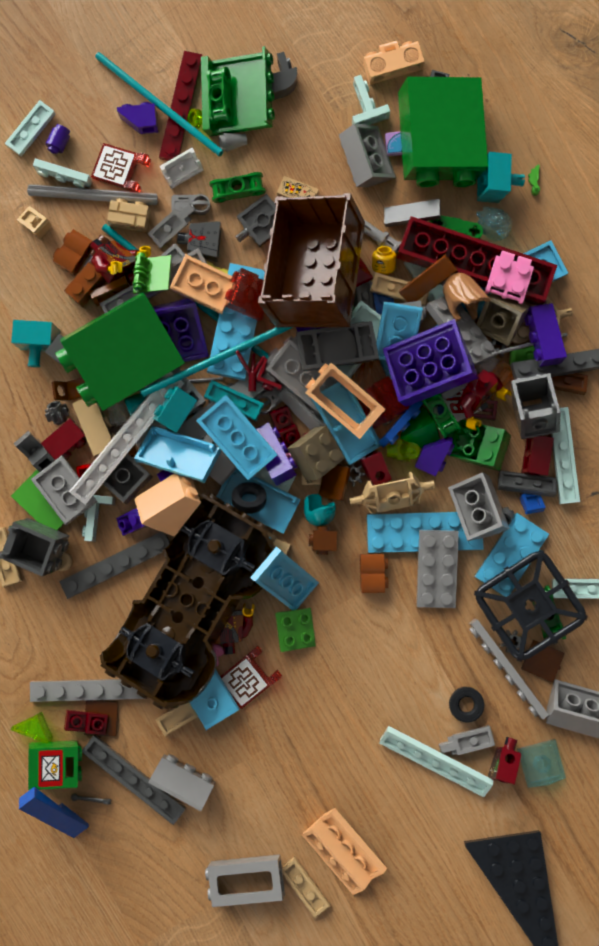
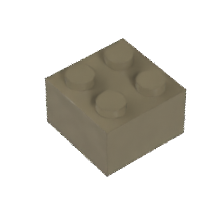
M327 426L314 427L287 448L306 481L319 480L345 459Z

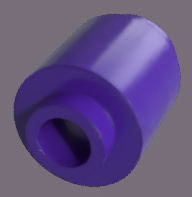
M56 124V127L52 128L45 143L48 147L47 150L56 155L63 153L70 138V130L60 124Z

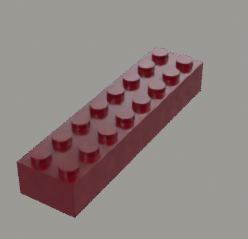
M410 216L396 257L397 259L428 268L446 254L457 268V271L454 273H464L470 276L483 288L487 286L495 257L500 256L502 251L515 254L513 261H517L518 256L531 259L530 266H533L534 269L524 301L534 305H543L546 301L557 268L556 264ZM493 287L490 288V289H494V290H498V291H500V292H503V290H500V289H497V288H493ZM510 292L507 293L516 297H520L519 295Z

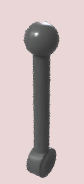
M76 793L71 795L72 801L84 800L111 804V799L78 796Z

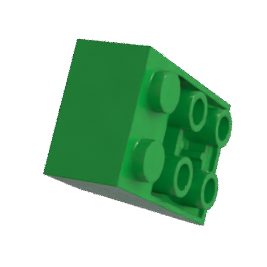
M466 420L458 421L461 430H456L447 435V437L453 438L452 444L454 445L450 457L500 471L511 435L504 429L483 424L480 427L476 426L475 431L466 427Z

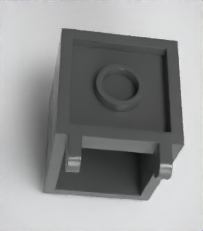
M550 373L512 380V404L521 439L560 432L561 412ZM541 399L542 403L524 407L522 403L525 401Z
M30 518L15 521L12 526H9V534L3 551L0 552V559L40 576H45L60 569L63 562L61 559L63 552H66L69 546V535Z

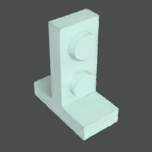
M361 75L354 77L353 86L363 113L352 116V125H371L389 119L390 109L388 104L375 108L373 98H369L368 95L369 87L367 81H363Z
M93 495L98 502L84 512V517L87 518L86 525L82 529V537H85L84 541L96 542L100 504L115 505V497Z

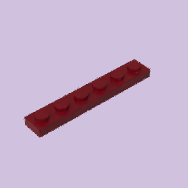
M184 51L171 109L188 122L200 72L201 57L203 56L202 54ZM169 116L159 158L166 161L180 155L186 131Z

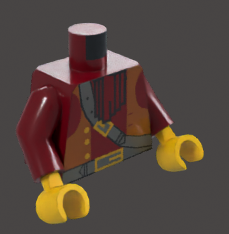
M98 238L90 245L95 251L91 263L94 265L96 272L100 273L109 284L132 272L136 263L135 256L138 253H144L147 258L151 256V248L149 246H142L139 250H128L116 241H111L104 245Z
M484 369L477 375L478 379L471 381L465 387L458 401L465 418H468L466 427L475 431L476 426H481V420L474 418V413L495 392L496 396L506 401V394L512 395L510 390L503 387V383L495 373L487 372Z
M244 603L243 609L234 610L215 643L223 644L224 655L235 654L234 642H242L243 638L248 636L253 627L254 604H252V609H247L245 607L246 603Z

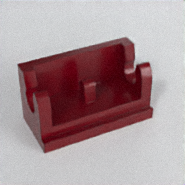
M537 436L526 439L521 473L548 476L554 438Z

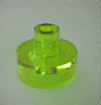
M192 108L188 114L187 121L196 129H199L202 125V110Z

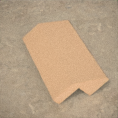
M336 808L322 815L302 834L352 895L365 890L373 878L384 874L387 869Z

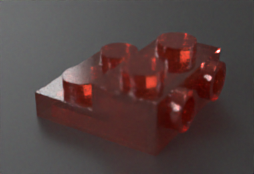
M244 268L235 271L231 278V282H233L232 287L228 289L225 295L227 300L225 307L261 321L265 312L258 304L263 286V280L258 278L259 275Z
M389 376L375 382L371 387L364 390L385 408L384 412L372 424L374 429L398 417L409 408V406L405 407L398 401L392 379ZM357 398L367 416L370 413V408Z

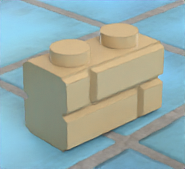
M120 198L116 201H110L107 223L110 227L147 233L150 209L149 206H146V203L136 201L135 204H132Z

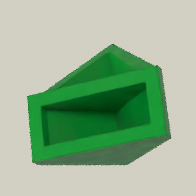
M424 407L419 409L421 412L414 420L410 418L408 421L410 425L400 436V439L420 448L440 440L435 422Z

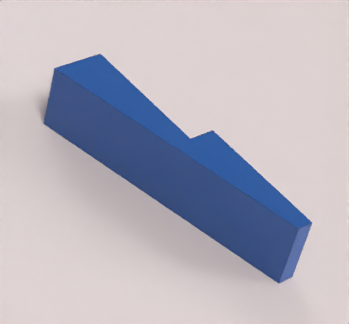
M35 786L19 798V810L72 838H75L89 827L85 820L63 803L60 805L56 804Z

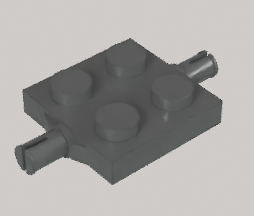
M267 194L237 215V219L244 228L242 232L235 236L239 242L249 236L261 247L271 239L269 234L270 228L273 227L276 205Z

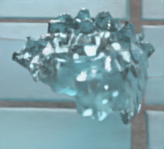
M487 206L483 207V211L476 212V216L479 218L478 223L483 228L484 236L496 242L502 241L509 236L513 221L506 211Z

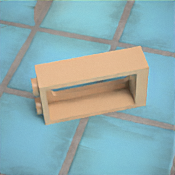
M325 363L318 371L320 376L316 380L312 378L305 386L308 389L305 393L360 439L384 412L385 408L334 364L330 363L328 365ZM328 377H334L370 408V413L361 423H356L320 392V387Z

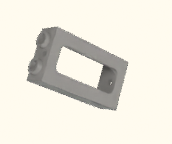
M280 855L211 861L205 870L206 880H209L210 888H208V900L212 902V907L283 901L285 889ZM269 871L272 875V890L227 895L219 893L218 876Z

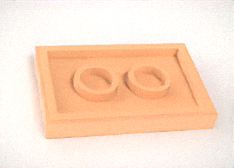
M185 254L169 290L222 314L238 279Z

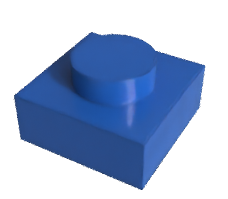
M521 494L519 498L525 514L544 512L546 508L540 495Z

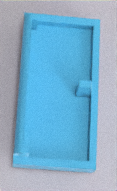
M336 382L321 391L323 395L356 423H361L367 417L356 396L341 383ZM311 398L342 451L348 465L381 446L378 443L380 439L372 426L359 439Z
M152 426L134 459L136 462L205 483L221 450L215 444Z
M237 468L221 486L216 497L223 500L225 504L227 502L233 506L232 492L236 486L245 482L261 485L266 491V504L259 512L247 515L284 534L301 499L255 476L247 480ZM253 494L242 496V500L247 502L254 501L257 498Z
M216 669L205 690L190 702L205 730L240 709Z

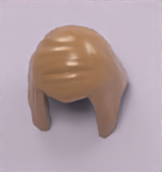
M454 273L445 281L443 293L450 313L456 322L461 319L456 310L460 303H464L471 318L475 320L478 317V303L480 301H491L481 287L464 273Z

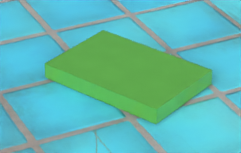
M36 470L11 497L37 522L59 530L64 525L63 521L31 480L39 473Z

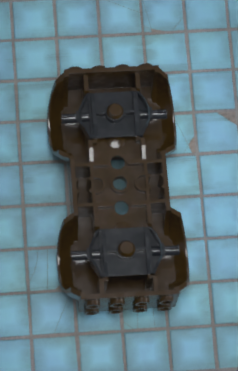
M203 493L198 495L201 501L200 505L182 526L172 542L164 548L163 554L166 561L142 600H133L132 609L127 620L113 642L100 655L102 663L100 666L106 669L105 673L113 678L118 677L121 679L120 683L128 688H135L138 690L137 694L145 699L150 698L154 701L153 705L162 710L164 708H178L179 705L187 704L205 690L214 675L217 665V657L213 646L240 600L251 598L263 589L250 577L276 548L274 542L277 536L272 534L273 529L261 522L256 524L257 520L244 512L240 515L241 512L227 502L225 504L223 500L211 493L209 496ZM197 577H201L204 581L203 586L199 589H196L193 585V581ZM190 594L192 602L186 606L183 603V598L185 595ZM176 612L183 614V620L180 623L173 621V615Z

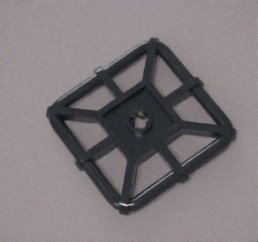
M543 550L533 552L512 566L503 568L504 571L483 583L474 592L478 605L492 625V630L497 632L510 654L520 662L533 657L552 644H557L559 639L580 627L588 618L584 607L568 585L570 584L569 581L564 579L551 558ZM534 560H537L533 580L521 587L513 574ZM542 561L559 584L548 592H545L538 581ZM506 578H509L517 589L507 597L486 593L487 590ZM562 589L577 613L557 609L549 596ZM484 598L505 602L512 614L499 622ZM527 600L536 603L534 605L535 610L532 611L525 608ZM554 614L576 618V620L554 634L544 621ZM514 618L523 629L519 650L516 649L502 627ZM540 624L548 637L524 652L528 630Z

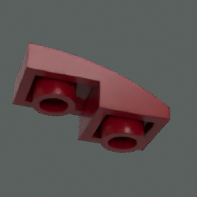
M285 405L269 412L274 427L276 426L281 436L279 439L281 443H285L287 448L301 438L288 406Z
M66 710L64 730L105 735L108 715Z

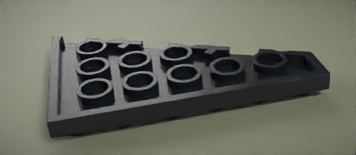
M536 830L464 841L465 847L533 946H558L541 832Z

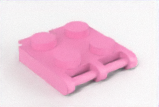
M502 251L500 256L495 257L485 293L489 294L490 292L502 296L501 298L503 299L509 298L518 301L519 304H523L534 269L533 266H530L532 260L518 256L517 261H513L515 254ZM491 287L497 288V289L503 290V292H500V291H497V290H494V289H490V288H491ZM510 292L519 295L520 297H516L507 293Z

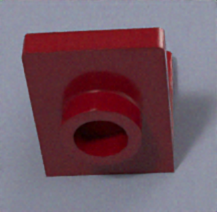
M265 358L256 379L257 383L262 384V388L268 391L275 389L281 392L282 385L262 378L268 364V359Z

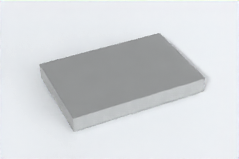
M61 455L31 480L63 523L68 525L98 501L92 496L85 505L69 492L80 478L64 456Z

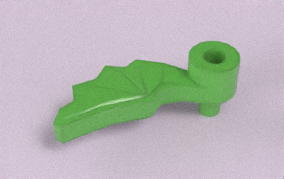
M540 165L531 169V173L528 174V182L533 186L531 190L533 196H537L540 192V187L537 184Z

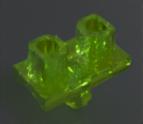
M396 440L397 445H387V457H392V459L402 462H410V459H416L421 452L419 445L403 440Z

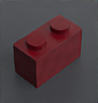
M69 418L41 444L55 460L61 455L68 460L72 456V451L76 448L80 449L86 444V437L76 422Z

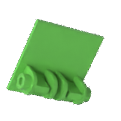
M138 253L135 256L133 294L169 290L172 256L147 258L144 253Z
M311 608L275 613L280 652L316 646Z

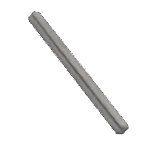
M32 184L28 185L27 188L29 196L107 202L111 200L116 201L120 198L133 204L136 201L144 202L147 205H157L158 195L153 193Z

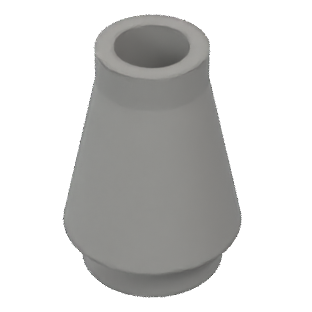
M223 133V135H219L220 148L228 152L247 145L246 134Z

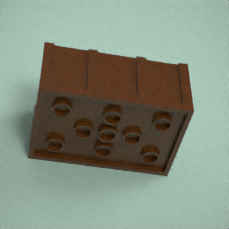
M351 193L336 196L293 198L276 196V209L273 227L270 228L269 235L271 239L267 263L264 264L263 271L265 275L258 304L276 327H350L365 221Z

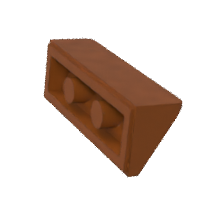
M445 254L401 288L399 293L407 302L418 301L457 271V268Z

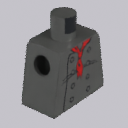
M221 222L191 223L189 233L178 232L177 244H186L188 254L199 248L205 259L218 262L222 230Z

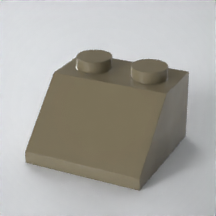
M491 293L488 296L491 301L485 302L476 325L482 330L483 334L509 346L524 322L530 306L525 303L519 304L518 301L513 299L501 298L502 296Z

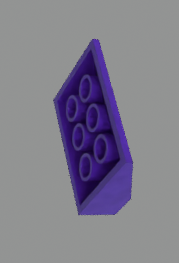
M187 298L153 306L184 362L209 356L196 302Z
M455 319L383 348L398 401L405 407L478 379L472 358Z

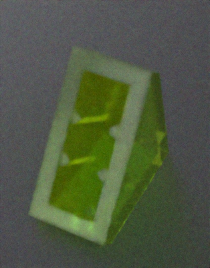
M42 712L11 727V731L46 744L53 738Z

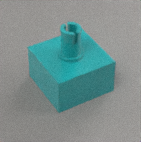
M489 152L487 154L488 167L477 178V201L499 203L511 192V185L524 186L525 179L522 178H525V175L511 174L512 154Z
M13 320L11 343L20 350L29 351L28 367L39 368L41 351L48 349L54 339L60 334V329L52 322Z

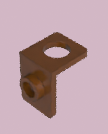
M83 378L67 382L52 381L54 400L71 401L81 398L76 387L85 382ZM58 386L63 389V396L59 395Z

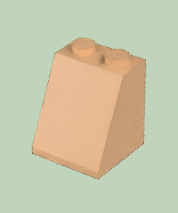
M175 473L135 498L141 523L174 537L201 503L193 479Z

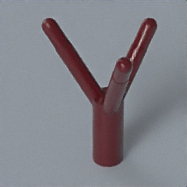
M237 350L236 354L249 375L248 391H256V375L264 362L265 356H262L255 368V354L253 353L250 370L244 358Z

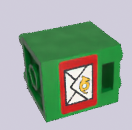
M77 740L29 743L28 790L34 786L39 790L78 788V782L82 781L81 766H78V761H82L81 746H78ZM66 757H73V776H66Z

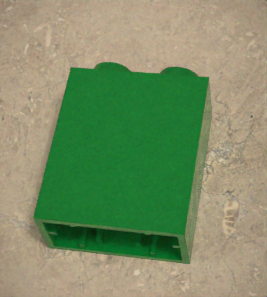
M407 77L398 92L404 180H416V185L421 188L434 187L439 184V180H453V186L459 188L476 184L477 178L488 167L482 77Z
M142 292L61 338L60 342L64 348L55 353L67 374L77 368L85 381L78 385L76 389L87 407L98 403L102 411L185 364L147 296Z

